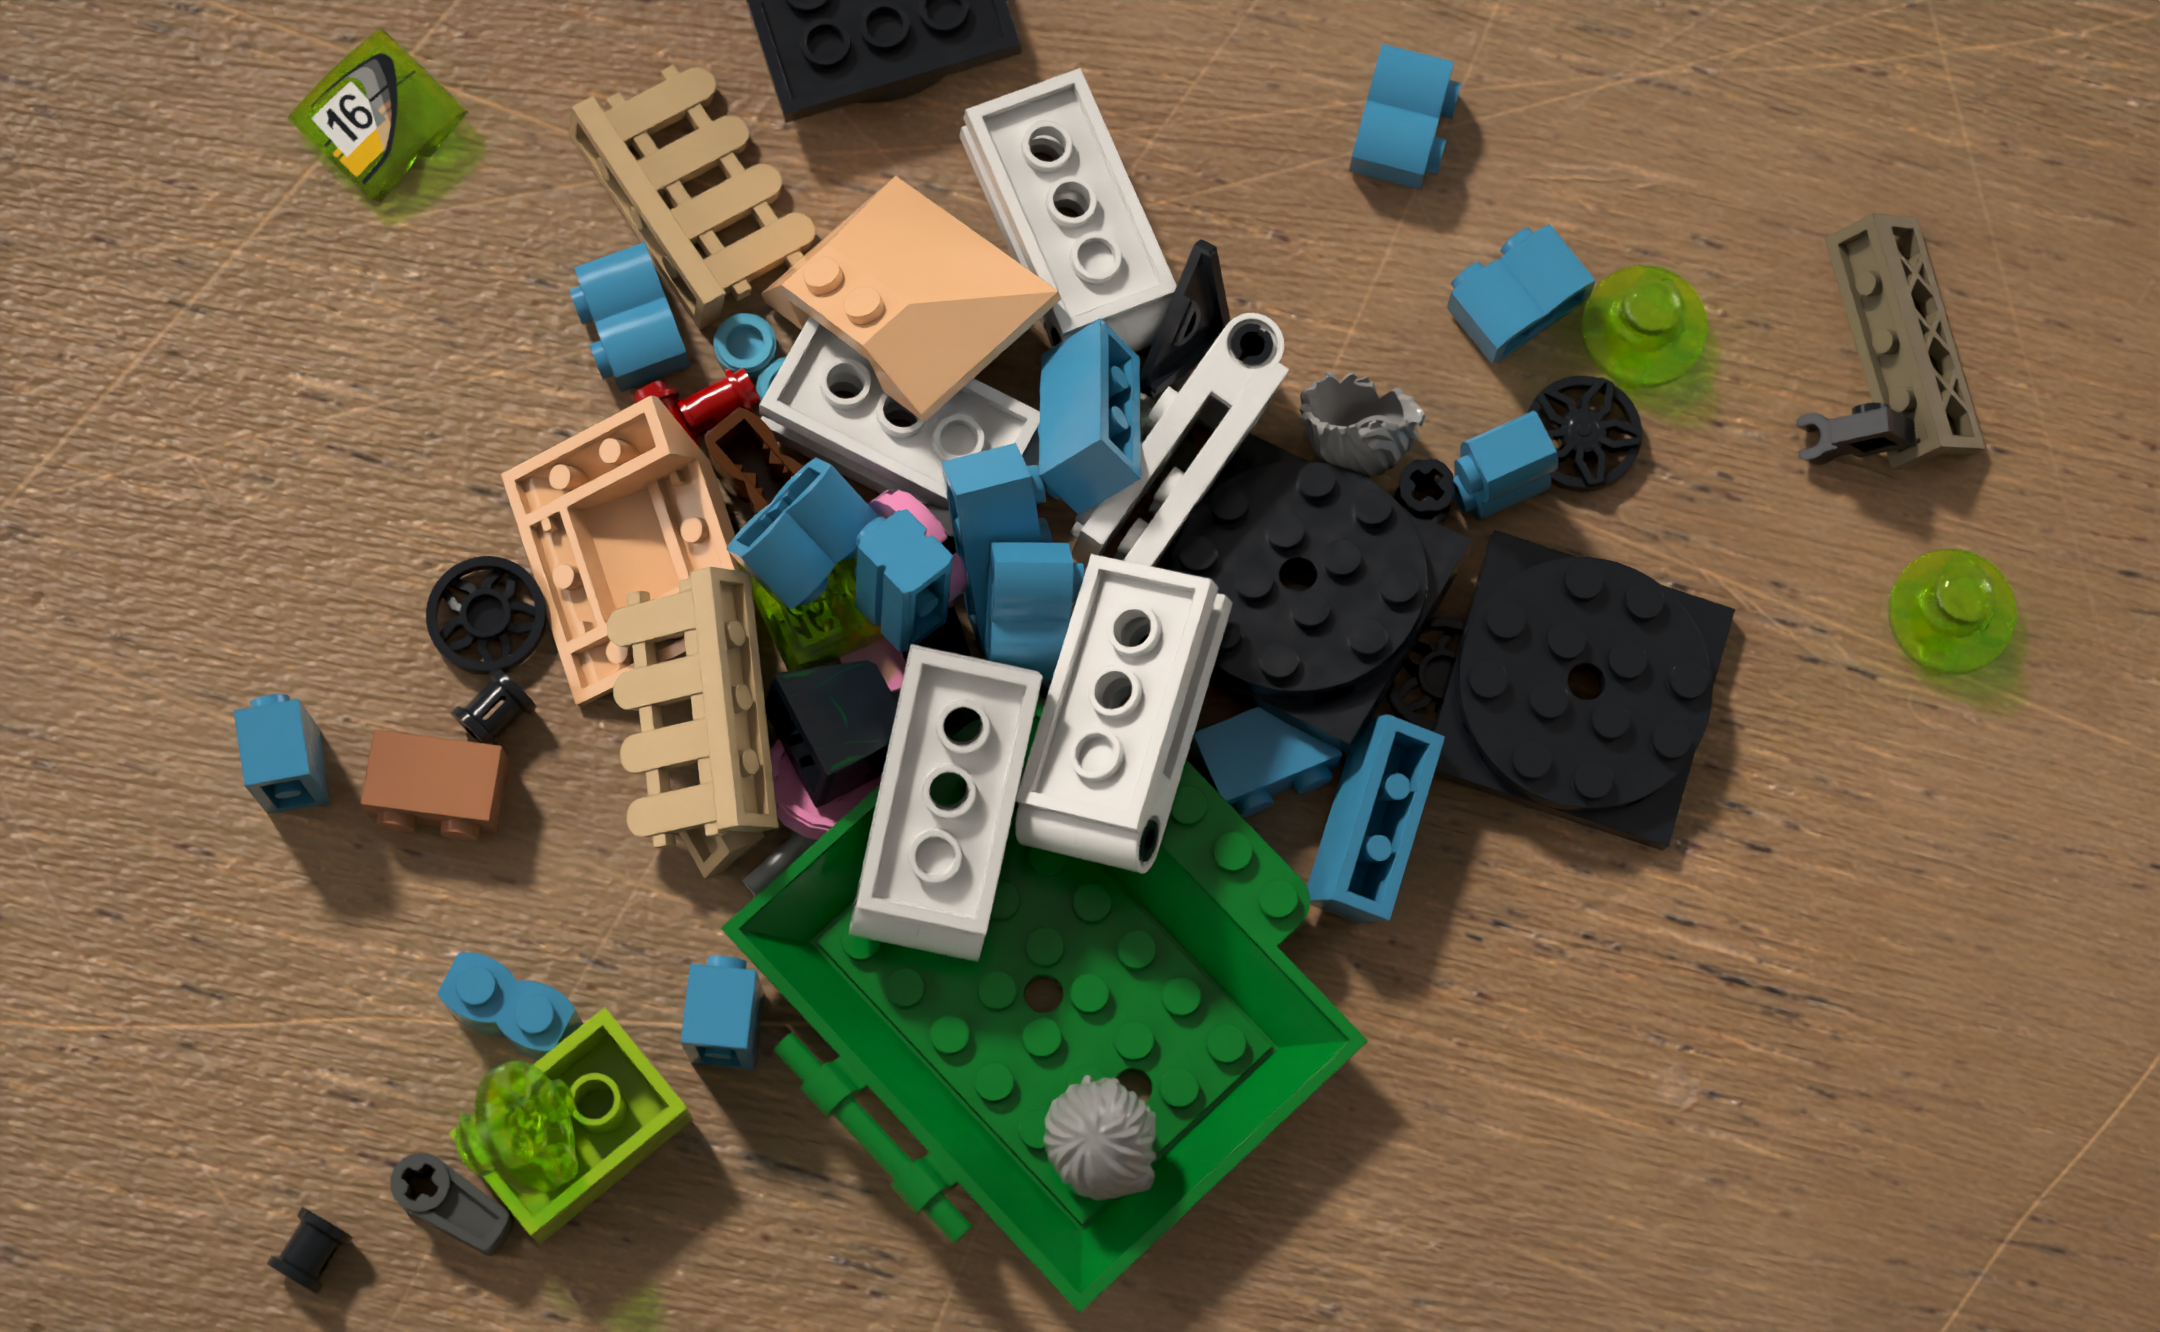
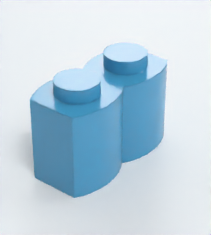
M1382 44L1353 149L1349 172L1420 190L1425 172L1434 175L1438 174L1447 139L1436 137V130L1440 116L1453 118L1461 87V82L1450 80L1454 65L1453 61Z
M1550 224L1534 233L1529 227L1522 229L1502 246L1500 252L1503 256L1485 267L1480 261L1475 262L1459 273L1451 283L1454 290L1450 294L1447 309L1492 365L1517 351L1542 330L1563 319L1584 303L1592 294L1596 280Z
M645 242L574 267L580 285L569 289L582 325L593 320L601 340L589 345L602 380L615 376L620 392H624L691 367L686 349Z
M1531 411L1461 443V458L1454 461V499L1463 513L1471 511L1475 519L1480 521L1550 489L1551 473L1556 472L1558 469V454L1537 412Z
M814 458L781 488L769 505L758 512L742 527L726 549L747 572H750V575L776 602L792 610L799 604L801 606L810 604L824 592L829 583L827 576L835 564L842 559L850 560L857 556L858 546L855 544V540L858 534L869 522L879 516L831 464Z
M991 542L985 629V660L1039 671L1042 679H1053L1070 624L1072 602L1077 601L1084 578L1083 563H1073L1069 543Z
M459 952L437 992L439 998L449 1011L462 1024L483 1034L505 1035L518 1051L537 1061L583 1025V1021L574 1006L562 993L540 982L517 981L504 965L493 958L478 953Z

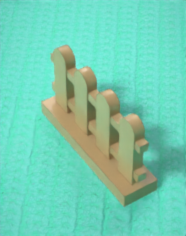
M673 64L660 71L659 78L662 83L627 101H625L620 92L607 98L606 107L608 111L606 112L601 109L593 96L572 106L569 136L640 242H645L650 257L699 330L721 319L726 294L731 292L735 299L739 301L751 293V286L748 282L784 263L790 269L804 257L802 253L809 250L813 244L815 225L808 216L802 213H790L780 219L777 218L769 205L775 202L780 195L782 177L779 171L768 164H757L747 170L743 168L736 156L746 149L749 137L747 124L741 118L733 115H726L712 122L703 108L708 106L715 96L716 80L713 74L701 67H692L679 73ZM686 117L695 131L658 150L650 135ZM632 145L641 158L640 160L636 161L628 149L629 146ZM719 165L728 180L691 199L682 184ZM665 194L674 207L673 209L669 210L661 195ZM752 214L761 229L724 248L715 233ZM698 243L707 256L705 259H702L694 244Z
M712 566L690 571V578L678 580L679 593L650 600V593L646 591L628 593V606L613 611L607 621V635L610 641L617 646L633 648L635 669L625 671L617 677L613 687L614 699L618 706L623 709L639 711L641 733L628 736L622 743L620 760L627 771L646 774L648 791L647 797L638 798L629 806L626 816L629 830L636 836L652 837L653 848L676 846L675 833L705 827L706 837L728 835V830L761 832L778 828L750 572ZM684 636L686 657L657 664L655 642ZM691 699L693 721L664 727L662 706ZM698 763L700 785L670 791L668 769Z

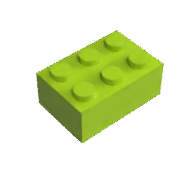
M604 1007L448 1134L530 1236L541 1245L694 1119L688 1107Z

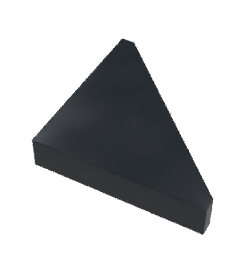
M1202 239L1197 241L1192 248L1140 373V392L1152 399L1197 365L1225 326L1231 321L1217 247Z

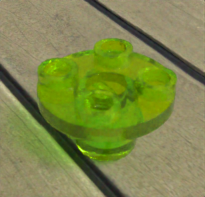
M1636 265L1615 271L1595 287L1582 315V337L1592 361L1602 372L1614 379L1618 386L1628 390L1653 388L1676 381L1695 365L1706 343L1708 319L1700 296L1685 279L1661 267Z
M1940 549L1916 558L1899 575L1887 597L1888 621L1895 641L1911 660L1931 675L1967 674L1987 666L2006 648L2013 636L2017 622L2015 596L2003 573L1984 557L1961 549Z
M510 1061L490 1069L479 1083L475 1098V1112L468 1115L461 1113V1120L456 1127L455 1145L462 1163L471 1172L480 1176L496 1172L510 1187L527 1195L542 1194L574 1179L578 1172V1162L574 1153L575 1140L570 1118L575 1108L571 1090L562 1080L556 1079L551 1081L540 1069L524 1061Z

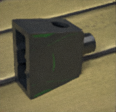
M868 660L787 671L774 675L765 703V711L815 808L826 805L883 774L901 688L890 691L877 665Z

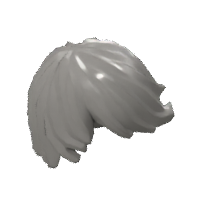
M1332 371L1325 372L1323 380L1314 381L1312 386L1305 389L1300 395L1302 405L1300 406L1301 416L1299 419L1302 424L1306 425L1303 433L1309 437L1313 451L1322 463L1349 469L1366 478H1373L1375 475L1383 476L1386 470L1394 468L1405 457L1406 452L1411 449L1414 440L1420 438L1417 425L1422 426L1424 424L1425 413L1414 402V397L1403 394L1401 388H1394L1384 396L1379 397L1374 382H1370L1367 376L1357 379V375L1351 372L1338 381Z
M1085 1075L1080 1085H1070L1065 1094L1052 1101L1045 1118L1046 1134L1043 1142L1046 1146L1045 1151L1048 1154V1161L1060 1176L1063 1184H1071L1077 1194L1090 1197L1096 1201L1117 1198L1151 1188L1155 1174L1150 1165L1156 1159L1155 1152H1152V1143L1156 1138L1155 1113L1150 1112V1107H1146L1144 1101L1139 1099L1134 1091L1129 1092L1125 1086L1119 1085V1079L1103 1078L1093 1081L1092 1076Z

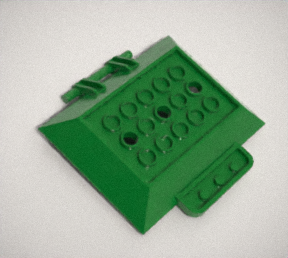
M1037 699L1019 786L1044 708V704L1039 699ZM980 719L944 732L953 740H968L979 730ZM1187 760L1184 764L1158 854L1153 865L1146 873H1138L1021 845L1017 840L1015 830L1019 804L1015 801L988 928L978 962L849 935L855 898L863 870V861L880 788L879 784L725 923L721 930L840 1056L834 1061L822 1064L794 1033L787 1035L773 1050L803 1082L800 1090L826 1118L833 1115L893 1179L890 1187L914 1213L919 1215L924 1212L952 1244L955 1245L973 1228V1225L945 1196L956 1186L960 1185L1080 1314L1359 1051L1368 1040L1279 949L1303 925L1310 908V893L1305 882ZM954 772L941 773L932 781L929 794L940 804H954L965 794L966 780ZM1039 979H1048L1055 982L1063 994L1059 1006L1053 1011L1040 1013L1031 1009L1025 1001L1024 994L1032 982ZM1130 1072L1139 1073L1149 1081L1152 1089L1151 1096L1145 1102V1105L1150 1107V1112L1155 1113L1156 1138L1152 1143V1152H1155L1156 1159L1150 1165L1155 1174L1154 1182L1148 1190L1117 1198L1096 1201L1090 1197L1081 1196L1073 1190L1071 1184L1062 1183L1060 1176L1048 1161V1154L1045 1151L1046 1146L1043 1141L1046 1134L1045 1118L1052 1101L1065 1094L1070 1085H1080L1085 1075L1092 1076V1080L1097 1081L1103 1078L1118 1079L1123 1074ZM870 1089L929 1153L923 1158L912 1161L855 1099Z

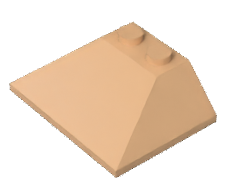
M897 176L892 178L761 293L765 303L801 330L808 318L812 317L868 359L883 392L923 422L927 421L1062 299L1059 291Z
M651 395L501 474L535 581L544 597L546 615L576 706H584L613 692L617 677L625 671L635 669L633 648L617 646L610 641L607 635V621L613 611L628 606V593L646 591L650 593V600L679 593L678 580L690 578V571L709 566L747 572L726 549L735 537V533L710 460L656 396ZM684 636L655 642L657 664L686 655Z

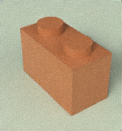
M374 729L361 805L370 818L377 819L376 826L390 831L410 833L414 832L415 824L440 827V834L442 836L456 840L476 841L478 840L479 832L497 835L510 760L503 747L499 745Z

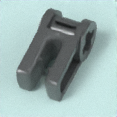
M413 1153L404 1157L392 1172L390 1189L394 1199L410 1215L487 1256H493L507 1240L515 1223L509 1212L439 1158L428 1153ZM434 1171L432 1181L438 1187L437 1193L432 1198L421 1194L416 1201H412L416 1192L409 1185L410 1180L415 1175L426 1178Z

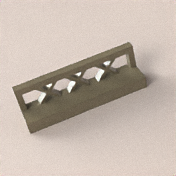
M1872 213L1825 237L1872 402L1888 404L1890 409L1913 420L1915 423L1916 446L1888 451L1887 454L1891 468L1908 470L1940 454L1971 456L1986 449L1918 218ZM1894 236H1899L1905 258L1898 251ZM1912 296L1919 303L1922 315L1915 309ZM1929 354L1936 361L1939 373L1932 367ZM1946 412L1952 417L1958 436L1952 435Z

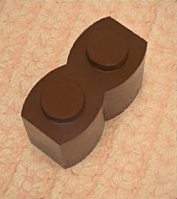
M738 407L704 435L711 465L716 477L732 495L750 503L753 516L769 505L781 488L803 467L794 459L780 454L778 443L770 428L758 416L744 408Z

